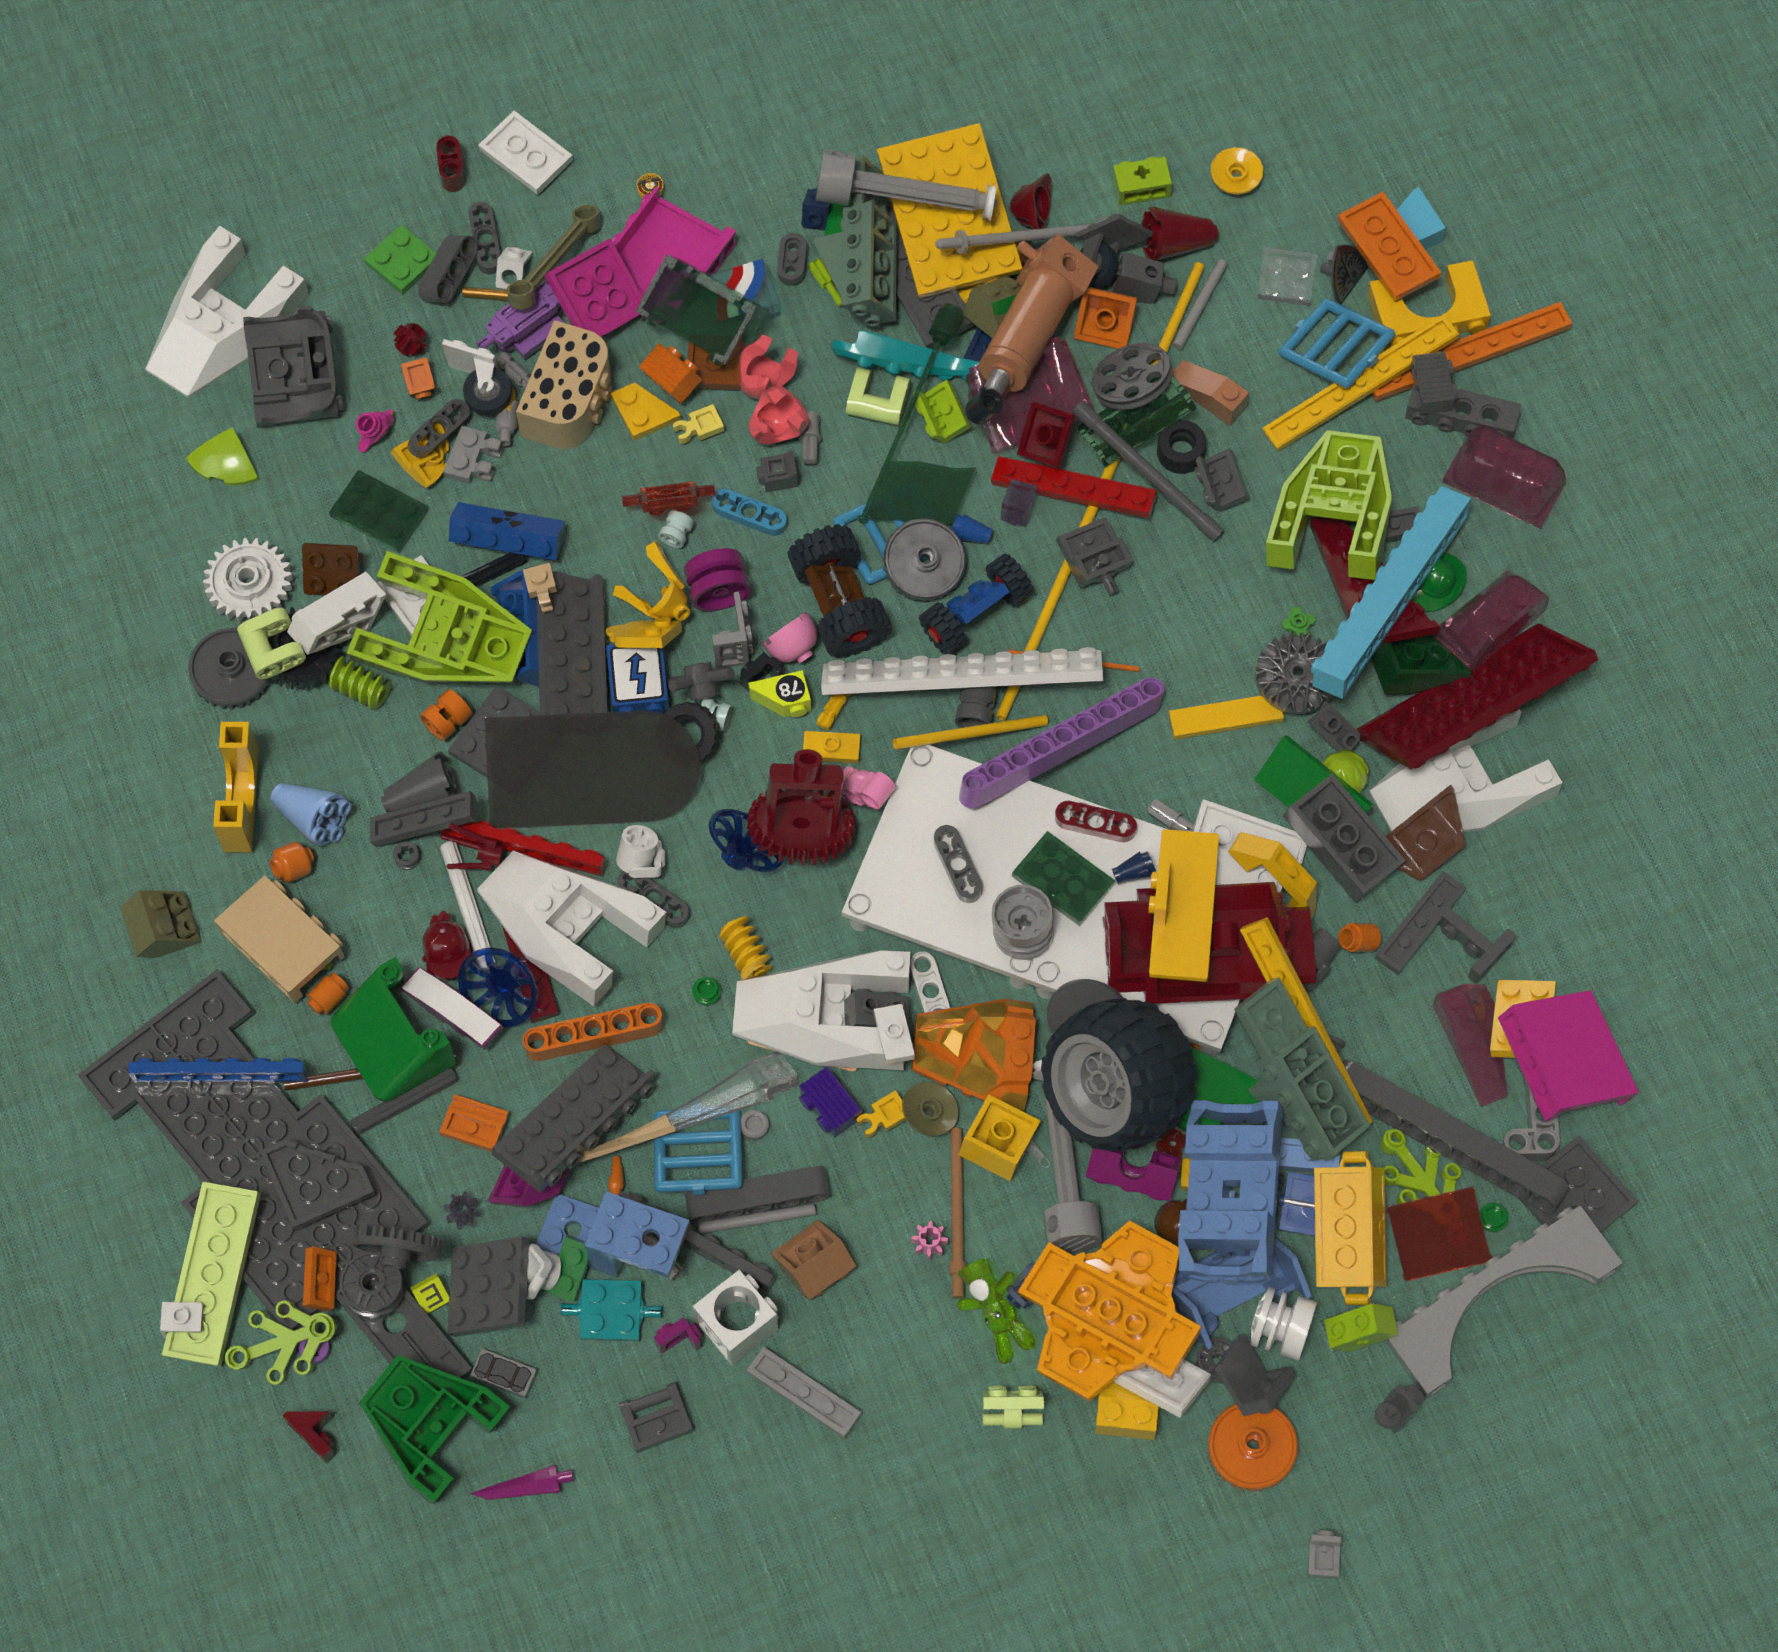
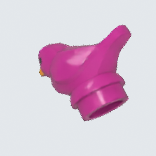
M392 409L385 412L363 413L357 418L356 429L361 435L358 449L361 452H367L370 446L383 438L393 426L394 416Z

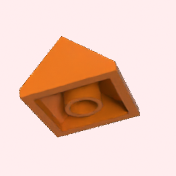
M1087 287L1085 293L1082 294L1074 339L1118 349L1127 346L1135 319L1137 298Z

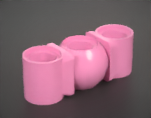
M846 766L843 770V803L847 802L849 804L850 802L860 806L867 805L879 810L896 789V784L881 772L859 771L849 766Z

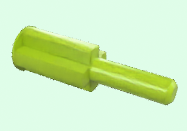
M821 258L813 260L808 265V268L823 290L827 289L837 306L842 307V298L835 288Z

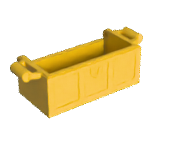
M1344 1151L1339 1167L1314 1168L1316 1287L1340 1288L1345 1297L1346 1305L1371 1304V1297L1376 1287H1387L1384 1168L1372 1166L1367 1151ZM1345 1163H1366V1167H1345ZM1347 1287H1368V1293H1347Z

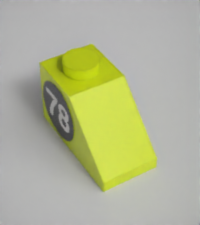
M803 670L748 683L751 700L783 717H801L811 711V699Z

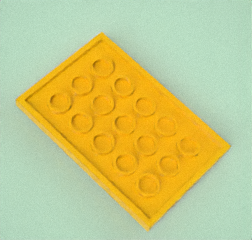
M980 123L877 149L881 170L885 175L971 189L977 188L981 193H985L987 183L990 186L996 184L995 198L997 205L993 209L990 223L986 218L981 221L982 209L972 212V210L890 197L918 299L1018 274L1022 271L1015 242L970 246L965 254L958 253L956 248L938 249L935 245L938 239L955 237L957 230L965 231L967 236L1012 232Z

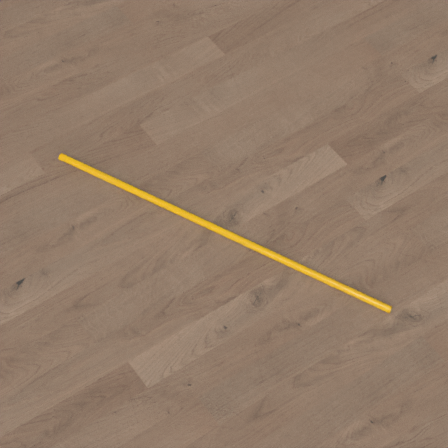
M1195 262L1159 343V347L1166 353L1205 266L1200 262ZM1160 359L1152 360L1151 365L1158 363ZM1156 378L1152 379L1149 383H1154ZM1139 407L1129 411L1134 417L1133 420L1137 421V418L1140 416L1141 409ZM1130 417V418H1126V420H1127V419H1129V420H1128L1127 424H1125L1126 426H1125L1123 432H1121V433L1119 434V436H1121L1122 434L1126 433L1127 431H1129L1130 429H1132L1133 427H1135L1136 423L1127 429L1128 424H1129L1130 422H1132V421H1130L1131 417ZM1132 433L1123 438L1127 443ZM1114 449L1100 478L1111 480L1122 456ZM1088 505L1078 528L1092 523L1099 507ZM1066 559L1063 561L1024 651L1037 650L1071 573ZM1021 685L1008 686L997 711V719L1006 721Z

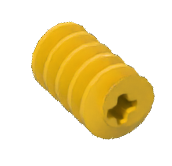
M743 916L728 922L721 928L719 935L720 941L725 943V950L730 953L731 961L735 962V968L740 972L742 980L762 976L772 969V965L765 964L770 960V955H760L765 950V946L763 944L755 946L760 940V936H750L755 931V927L753 925L745 927L750 921L749 916Z

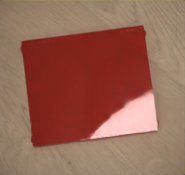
M1473 1186L1387 1206V1214L1390 1217L1405 1281L1483 1264L1492 1258V1255L1489 1253Z

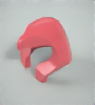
M761 334L755 342L745 346L739 354V385L741 391L749 398L759 400L764 390L776 385L783 386L795 374L799 353L788 347L781 363H777L764 355L773 338Z
M776 385L762 392L750 418L749 431L753 439L761 444L770 445L801 436L810 424V420L800 400L789 390Z

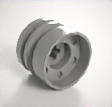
M1015 885L1006 888L997 896L992 905L993 936L997 947L1005 955L1021 960L1038 957L1046 951L1053 940L1054 930L1053 911L1049 898L1040 889L1031 885Z

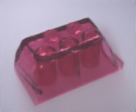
M1481 426L1474 428L1467 435L1446 472L1443 483L1542 529L1565 487L1566 477L1565 471L1558 460L1489 427Z
M1506 570L1441 623L1439 633L1432 635L1470 670L1474 671L1543 614L1548 606L1549 597L1521 576Z

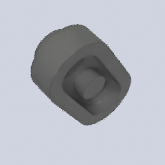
M789 233L780 241L777 273L780 281L788 285L797 284L804 277L807 244L805 238L798 233ZM791 248H796V249H798V250L795 251V252L790 251ZM793 271L795 274L788 275L787 272Z

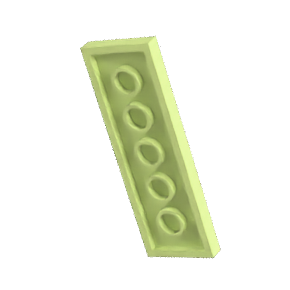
M202 1182L174 1301L202 1303L201 1331L199 1333L167 1332L162 1356L221 1367L261 1197L260 1192Z

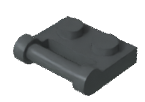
M675 1382L667 1384L665 1389L631 1402L625 1400L618 1403L637 1453L693 1432ZM671 1399L672 1406L634 1420L633 1413Z

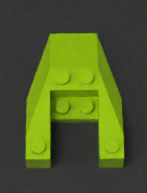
M1330 430L1323 434L1282 486L1266 540L1267 566L1294 569L1309 515L1357 521L1348 552V577L1375 580L1382 560L1392 505V495L1381 437Z
M386 551L377 574L381 583L426 599L408 645L356 628L347 650L348 656L355 662L375 669L421 681L513 683L532 630L466 578Z

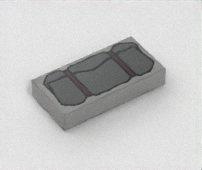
M481 1349L470 1376L472 1379L526 1399L537 1374V1369Z

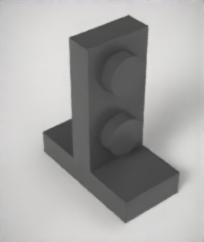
M1450 908L1441 916L1438 925L1446 937L1451 940H1457L1463 945L1464 951L1469 956L1479 959L1471 967L1468 978L1476 985L1513 946L1517 936L1510 929H1507L1493 944Z

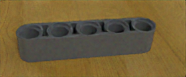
M823 1166L742 1180V1186L738 1189L705 1190V1194L693 1195V1191H687L684 1194L691 1224L824 1201L831 1196L826 1169Z

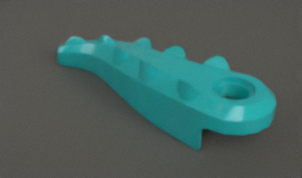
M862 329L859 331L856 343L851 344L832 340L830 347L834 355L857 361L865 369L870 370L875 366L884 368L891 375L906 372L912 373L916 378L937 375L941 380H949L953 376H961L964 380H970L981 373L978 361L949 355Z

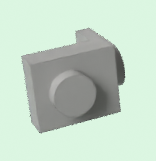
M1317 1531L1316 1535H1311L1309 1540L1307 1577L1338 1579L1342 1537L1335 1536V1533L1331 1531Z

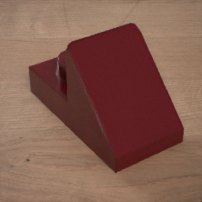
M287 1411L282 1415L286 1423L326 1464L335 1457L334 1452L330 1448L334 1443L322 1431L317 1434L332 1420L330 1412Z

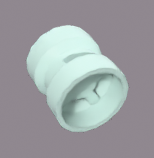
M671 510L666 518L667 524L661 528L658 537L662 542L671 547L682 548L686 541L685 535L691 531L694 521L683 512Z
M704 698L701 706H706L711 713H714L717 723L719 722V730L725 731L730 721L732 705L726 703L717 704L713 699Z

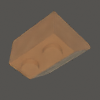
M816 1220L770 1253L794 1287L808 1300L821 1295L827 1287L837 1280L846 1277L856 1267L842 1240L819 1220Z

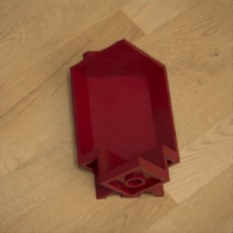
M1275 882L1215 885L1212 924L1219 921L1237 923L1240 955L1214 957L1210 955L1208 980L1206 982L1149 976L1154 913H1148L1150 896H1156V889H1136L1137 901L1104 902L1105 917H1103V928L1105 930L1108 985L1119 993L1143 992L1145 1001L1152 1004L1247 999L1267 982L1240 929L1243 926L1267 917L1301 983H1316L1309 906L1286 908V905L1283 904L1282 892H1277Z

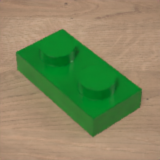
M570 1236L565 1237L559 1254L561 1261L560 1276L556 1285L552 1289L547 1290V1293L571 1302L577 1300L582 1279H584L589 1265L584 1241Z

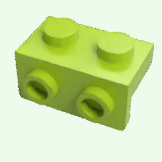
M947 379L926 393L919 390L913 393L917 401L915 402V407L919 414L924 416L927 423L925 429L932 439L935 438L945 444L971 428L955 389Z

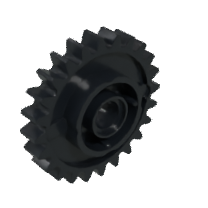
M293 607L290 608V613H288L291 622L292 616L296 613ZM289 627L268 638L272 650L285 644L296 642L287 632ZM343 642L309 655L304 651L306 658L301 664L270 677L269 681L279 679L280 687L288 682L292 690L296 684H299L302 690H305L306 683H310L314 688L316 687L317 680L325 683L327 675L330 676L335 663L342 656Z

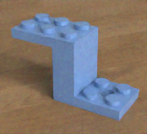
M607 1191L599 1208L558 1194L554 1197L536 1245L541 1250L557 1253L559 1256L564 1239L567 1236L565 1234L566 1228L571 1224H577L582 1230L577 1237L573 1238L585 1242L584 1246L589 1261L588 1268L618 1278L625 1262L669 1278L690 1221ZM653 1232L658 1234L660 1237L659 1242L654 1246L645 1245L643 1237L647 1233Z

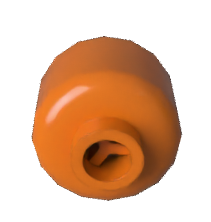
M291 842L275 849L269 864L274 876L278 880L282 879L286 883H291L309 875L314 857L309 847L304 848L299 842Z

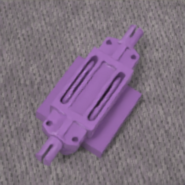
M545 281L535 290L536 302L533 306L527 309H514L507 304L490 318V322L486 324L488 334L476 342L478 348L486 349L494 343L501 352H510L515 349L525 360L543 347L554 320L564 323L559 317L563 309L548 282Z

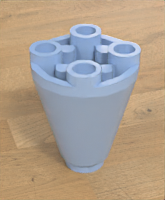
M289 783L278 784L271 794V802L276 809L310 843L323 846L329 842L336 843L342 837V827L347 815L351 811L352 804L341 794Z

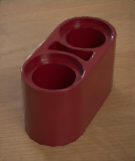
M446 135L441 137L436 144L438 169L442 187L448 192H457L465 185L463 157L459 140L454 136Z

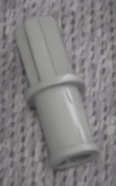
M809 411L807 414L810 424L799 436V439L803 443V463L815 464L817 462V444L821 441V435L819 434L820 416L816 412Z
M1157 799L1148 807V814L1168 826V830L1193 831L1194 824L1181 816L1182 812H1175Z

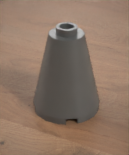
M443 752L435 753L386 788L384 796L381 797L385 811L389 813L461 794V787L453 768L449 769L444 764V762L449 761Z

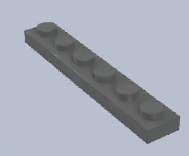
M621 1191L618 1195L641 1204L645 1203L642 1197L633 1192H630L628 1195ZM655 1206L656 1209L667 1212L666 1210L658 1206ZM691 1224L689 1225L682 1243L684 1247L733 1274L740 1270L744 1276L751 1275L759 1288L769 1293L774 1284V1278L771 1274L772 1271L768 1267L758 1262L755 1265L745 1260L746 1256L740 1251L733 1248L729 1251L720 1246L721 1242L708 1234L704 1237L696 1233V1229Z

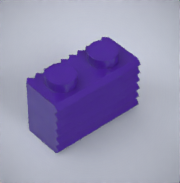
M828 1066L799 1086L801 1094L799 1100L807 1111L812 1109L818 1116L816 1122L824 1133L830 1132L833 1137H836L856 1123V1119L862 1114V1109Z

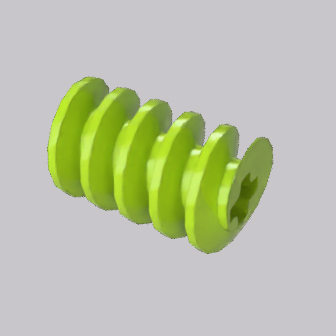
M341 656L331 671L330 688L334 691L339 690L340 694L344 696L349 695L350 699L358 700L362 705L368 704V707L372 710L378 709L386 701L391 690L392 681L390 680L383 685L384 676L379 675L376 680H373L374 671L370 670L364 675L365 667L362 665L355 671V662L350 661L345 666L346 657Z

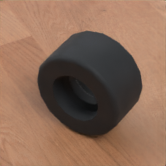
M1177 420L1167 424L1158 436L1157 456L1159 462L1165 469L1173 473L1186 474L1193 472L1195 467H1197L1196 459L1199 456L1205 458L1207 439L1204 431L1197 424L1188 420ZM1184 441L1192 446V450L1185 453L1177 452L1171 447V444Z

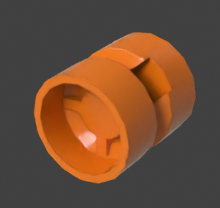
M447 689L437 698V705L431 704L419 716L435 737L445 741L456 731L455 725H463L473 713L467 703L456 692ZM442 712L448 720H446L440 713Z

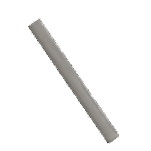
M1222 259L1217 261L1172 344L1175 349L1182 350L1228 265L1226 261Z
M813 1203L700 1222L698 1224L700 1234L812 1216L816 1215Z

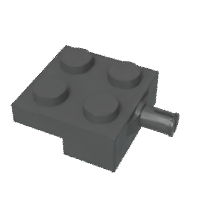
M1106 517L1058 536L1056 541L1080 588L1094 582H1103L1109 596L1119 592L1112 577L1116 573L1128 569L1133 560L1122 538H1116Z

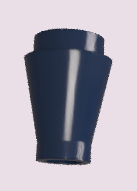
M1139 851L1117 867L1112 868L1118 885L1124 882L1151 878L1152 871L1156 872L1148 851L1144 853Z

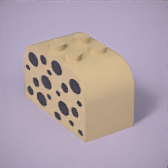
M554 320L516 410L520 436L522 438L559 449H571L584 443L590 436L594 424H599L603 413L601 407L604 401L609 400L612 386L607 346L598 334Z

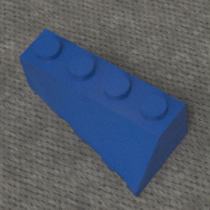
M521 570L490 588L492 595L497 597L498 604L532 630L514 679L539 686L536 597L530 598L524 573Z

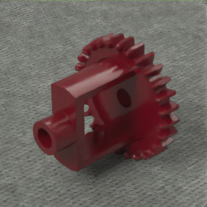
M803 749L796 752L793 764L772 763L769 770L768 789L765 791V795L759 794L748 812L747 829H749V837H753L752 843L759 844L760 851L768 850L769 857L779 854L778 861L780 862L786 857L789 858V864L792 865L796 859L800 861L802 866H805L806 860H810L813 865H817V858L827 863L828 856L836 859L838 852L844 854L846 847H850L851 840L854 839L855 818L853 811L849 809V804L847 802L843 803L842 788L844 774L841 766L822 765V756L817 751L811 749ZM824 790H831L827 795H823Z

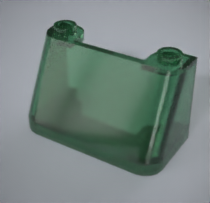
M666 254L636 312L643 315L641 320L654 328L657 324L665 326L706 350L710 355L708 360L723 367L724 364L730 365L764 320L768 309L690 263Z

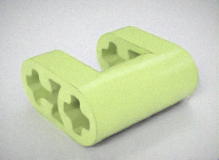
M857 367L847 401L846 414L899 426L909 394L911 378L896 376L890 399L867 394L871 370Z
M275 608L241 623L237 628L239 637L258 679L273 677L301 664L306 658L299 642H291L272 650L268 638L286 630L291 624L289 615L284 608Z

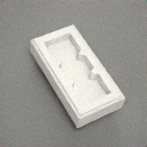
M898 1004L874 1009V1018L886 1065L915 1059L903 1005Z

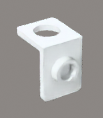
M506 247L497 260V288L507 289L510 284L503 279L502 275L505 270L514 271L517 275V280H523L524 265L532 256V251L522 250L517 247Z
M162 1302L160 1332L163 1339H166L167 1332L199 1333L202 1323V1303Z

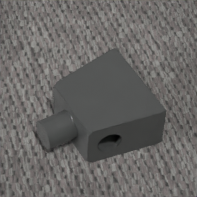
M1123 252L1116 274L1112 279L1111 292L1136 297L1137 303L1152 304L1155 302L1159 292L1174 294L1176 279L1163 276L1164 265L1162 262Z

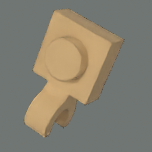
M550 563L523 569L530 598L538 597L542 613L552 611L553 607L549 593L557 592Z

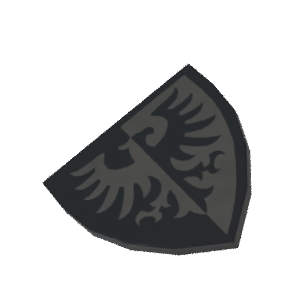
M1346 244L1336 245L1334 252H1330L1327 255L1329 263L1323 262L1320 266L1322 273L1331 275L1333 295L1336 302L1341 305L1368 269L1367 263L1358 249Z

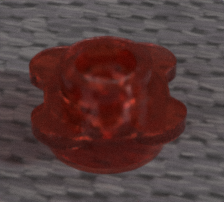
M1172 1128L1160 1141H1157V1151L1182 1158L1186 1135ZM1174 1141L1176 1145L1172 1146L1170 1142Z

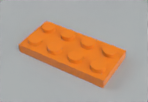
M1384 192L1338 214V223L1394 301L1440 278L1441 271Z

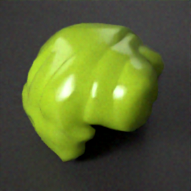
M1342 749L1337 753H1330L1322 763L1361 794L1368 783L1369 768L1365 760L1353 750Z

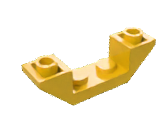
M1245 832L1239 833L1228 853L1246 872L1262 864L1292 896L1287 907L1309 906L1312 920L1316 912L1317 882L1280 842Z

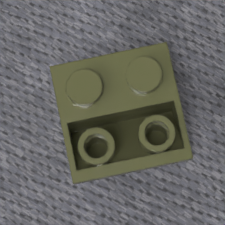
M139 890L120 906L136 957H161L201 942L186 894L183 891Z

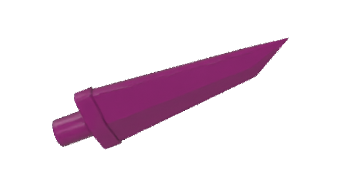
M551 1465L469 1494L486 1500L548 1493L555 1494L560 1493L559 1484L572 1482L574 1478L572 1470L557 1472L556 1465Z

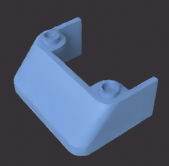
M1275 1237L1272 1278L1270 1280L1258 1283L1240 1282L1237 1285H1229L1222 1282H1203L1184 1278L1178 1270L1172 1291V1297L1179 1313L1202 1327L1197 1340L1207 1350L1213 1347L1209 1336L1218 1327L1217 1316L1267 1292L1268 1287L1275 1288L1274 1296L1281 1298L1283 1291L1287 1292L1288 1296L1294 1289L1300 1292L1306 1299L1312 1297L1297 1256ZM1250 1250L1249 1256H1239L1236 1252H1231V1256H1220L1215 1251L1194 1263L1208 1266L1240 1267L1252 1264L1257 1250Z

